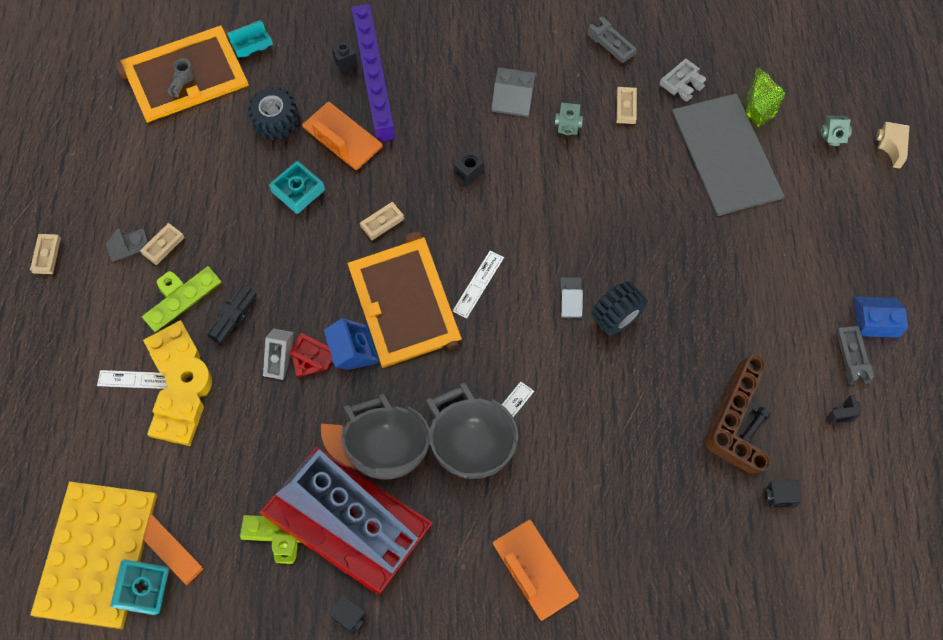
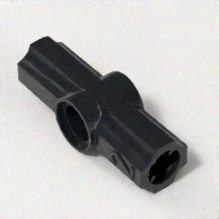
M241 285L231 300L222 304L218 311V318L206 335L214 342L223 344L233 328L241 325L245 319L246 310L256 298L257 293L251 287Z

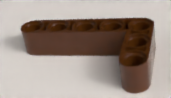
M752 355L739 362L705 438L707 449L750 474L765 471L770 466V458L765 452L736 436L765 369V361L759 355ZM733 399L737 402V407L734 405ZM725 418L728 419L729 426L726 424ZM717 436L721 440V445H719L716 440ZM735 448L739 450V456L736 454ZM754 458L758 462V467L754 463Z

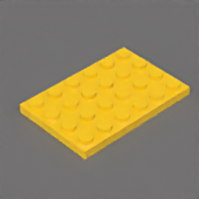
M69 482L31 616L123 629L128 610L112 608L110 606L120 563L124 559L141 561L145 545L143 539L150 513L153 514L157 495L151 492Z

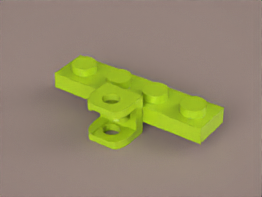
M209 266L184 285L173 272L168 271L157 280L159 290L165 296V299L144 314L142 318L157 333L220 285L221 280Z
M243 516L241 540L272 541L275 562L294 563L297 557L298 542L300 541L289 533L284 532L264 516Z

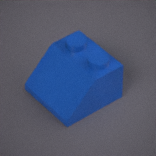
M853 298L856 326H859L862 336L900 337L908 328L906 308L897 298Z
M342 318L324 329L326 342L330 348L332 362L335 367L351 370L380 362L368 325Z

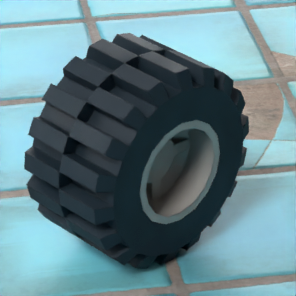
M269 87L267 90L264 88L261 89L260 93L256 92L254 94L255 98L250 99L247 112L259 136L262 135L265 139L269 136L270 140H275V137H278L280 140L283 139L282 136L286 135L288 137L290 131L294 132L296 130L295 126L299 124L298 119H300V115L293 96L287 90H281L280 87H276V89Z
M626 281L613 287L596 303L591 312V317L608 336L614 335L626 329L641 315L648 300L630 281Z

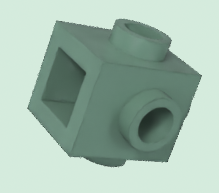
M561 103L560 114L556 113L555 125H559L558 133L577 135L578 127L582 128L583 116H579L580 104Z
M826 116L825 124L821 127V136L828 145L840 146V143H847L848 137L851 136L852 132L850 119L846 116Z

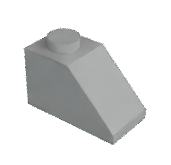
M273 328L265 339L263 376L284 380L291 357L290 351L293 347L294 332Z

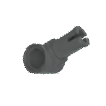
M180 58L174 62L175 72L172 76L173 81L167 90L171 96L175 94V97H179L183 86L194 79L192 66L186 58Z

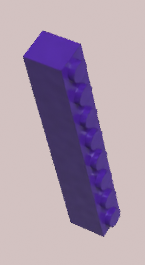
M370 4L353 6L354 25L375 137L378 141L395 139L394 125Z

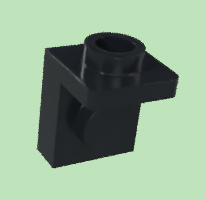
M850 395L845 400V406H837L832 409L827 416L829 425L854 422L861 415V405L859 401H856L855 395Z

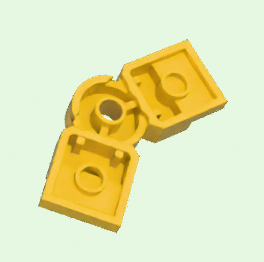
M180 320L143 340L162 376L166 377L167 388L158 394L152 411L154 417L147 435L152 438L190 446L204 409L200 397H204L210 391L212 376L206 365L200 360L201 355ZM193 377L190 382L185 383L187 378Z

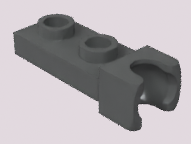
M604 17L599 18L600 23L598 27L593 24L589 25L588 36L596 43L599 42L621 63H625L636 54L637 49L613 29L611 23Z
M859 326L838 328L836 333L846 368L845 374L848 384L852 386L857 381L858 375L862 377L865 384H869L874 378V373L868 361Z

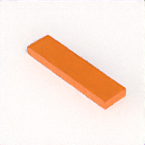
M150 513L143 540L188 585L204 568Z

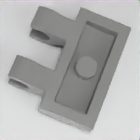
M684 59L660 80V85L673 95L678 92L681 98L688 102L692 98L690 94L694 90L686 84L691 81L694 88L700 91L705 87L703 83L706 81V78L699 74L700 68L689 60Z

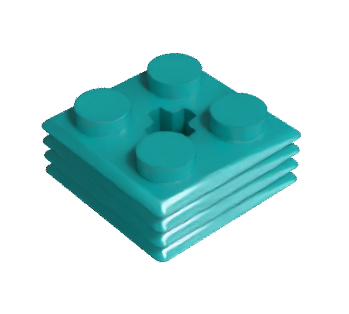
M299 161L294 162L269 184L271 192L296 214L325 190L323 182Z
M124 559L120 563L110 606L134 612L158 614L162 604L169 568ZM142 582L145 590L138 593L135 585Z

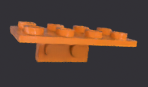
M327 102L302 124L307 132L355 170H358L383 147L380 141L330 102Z
M531 520L524 522L493 542V546L540 621L545 620L578 599L579 594Z

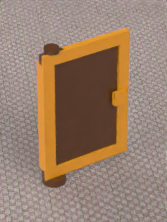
M218 26L115 63L122 80H129L146 122L249 86L228 41L227 28L223 29L222 26ZM186 58L192 66L194 79L183 86L179 97H175V94L171 96L167 90L173 81L172 76L175 72L174 62L177 59Z
M422 232L408 234L404 238L405 244L348 263L382 368L443 347H447V350H454L459 347L458 342L462 341Z

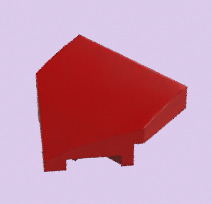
M303 333L300 334L290 351L297 377L327 371L333 363L329 346Z

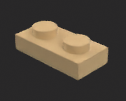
M617 87L616 123L636 124L637 88Z
M391 202L360 222V227L371 240H374L403 221L404 215Z
M168 223L140 252L157 265L185 237L179 230Z
M38 234L30 268L32 273L53 274L61 240L59 235Z

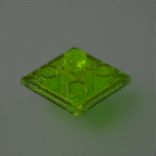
M760 67L756 69L748 90L746 114L758 127L776 116L785 95L783 89Z

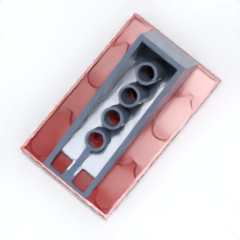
M318 447L311 451L259 512L284 532L289 533L309 549L314 550L344 573L349 574L377 594L383 591L432 525L431 521Z

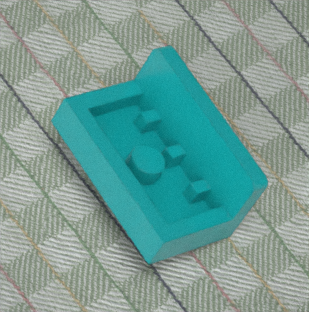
M261 20L227 33L238 58L247 57L252 52L265 50L270 45H273L271 37L266 32Z

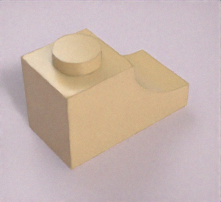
M885 122L882 129H879L877 132L878 148L888 153L894 168L901 169L908 154L909 126Z

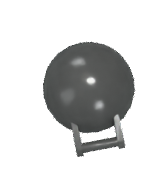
M465 383L459 384L458 388L434 399L428 398L425 400L427 409L433 417L431 428H429L430 445L433 454L440 465L450 473L468 479L485 478L503 469L511 460L518 442V431L515 420L506 407L492 399V402L481 398L474 399ZM459 396H463V398L465 399L463 401L451 404L450 406L443 409L441 412H439V410L437 409V406H440Z
M380 394L376 399L360 404L342 406L343 414L347 420L345 428L342 427L341 441L343 449L351 464L362 474L377 479L399 478L414 470L425 457L430 444L429 426L424 417L409 406L408 410L398 406L392 408L384 394ZM366 411V412H364V413L359 414V415L356 416V417L354 416V414H357V413Z

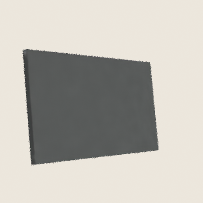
M737 93L672 109V114L717 216L784 199L785 196Z

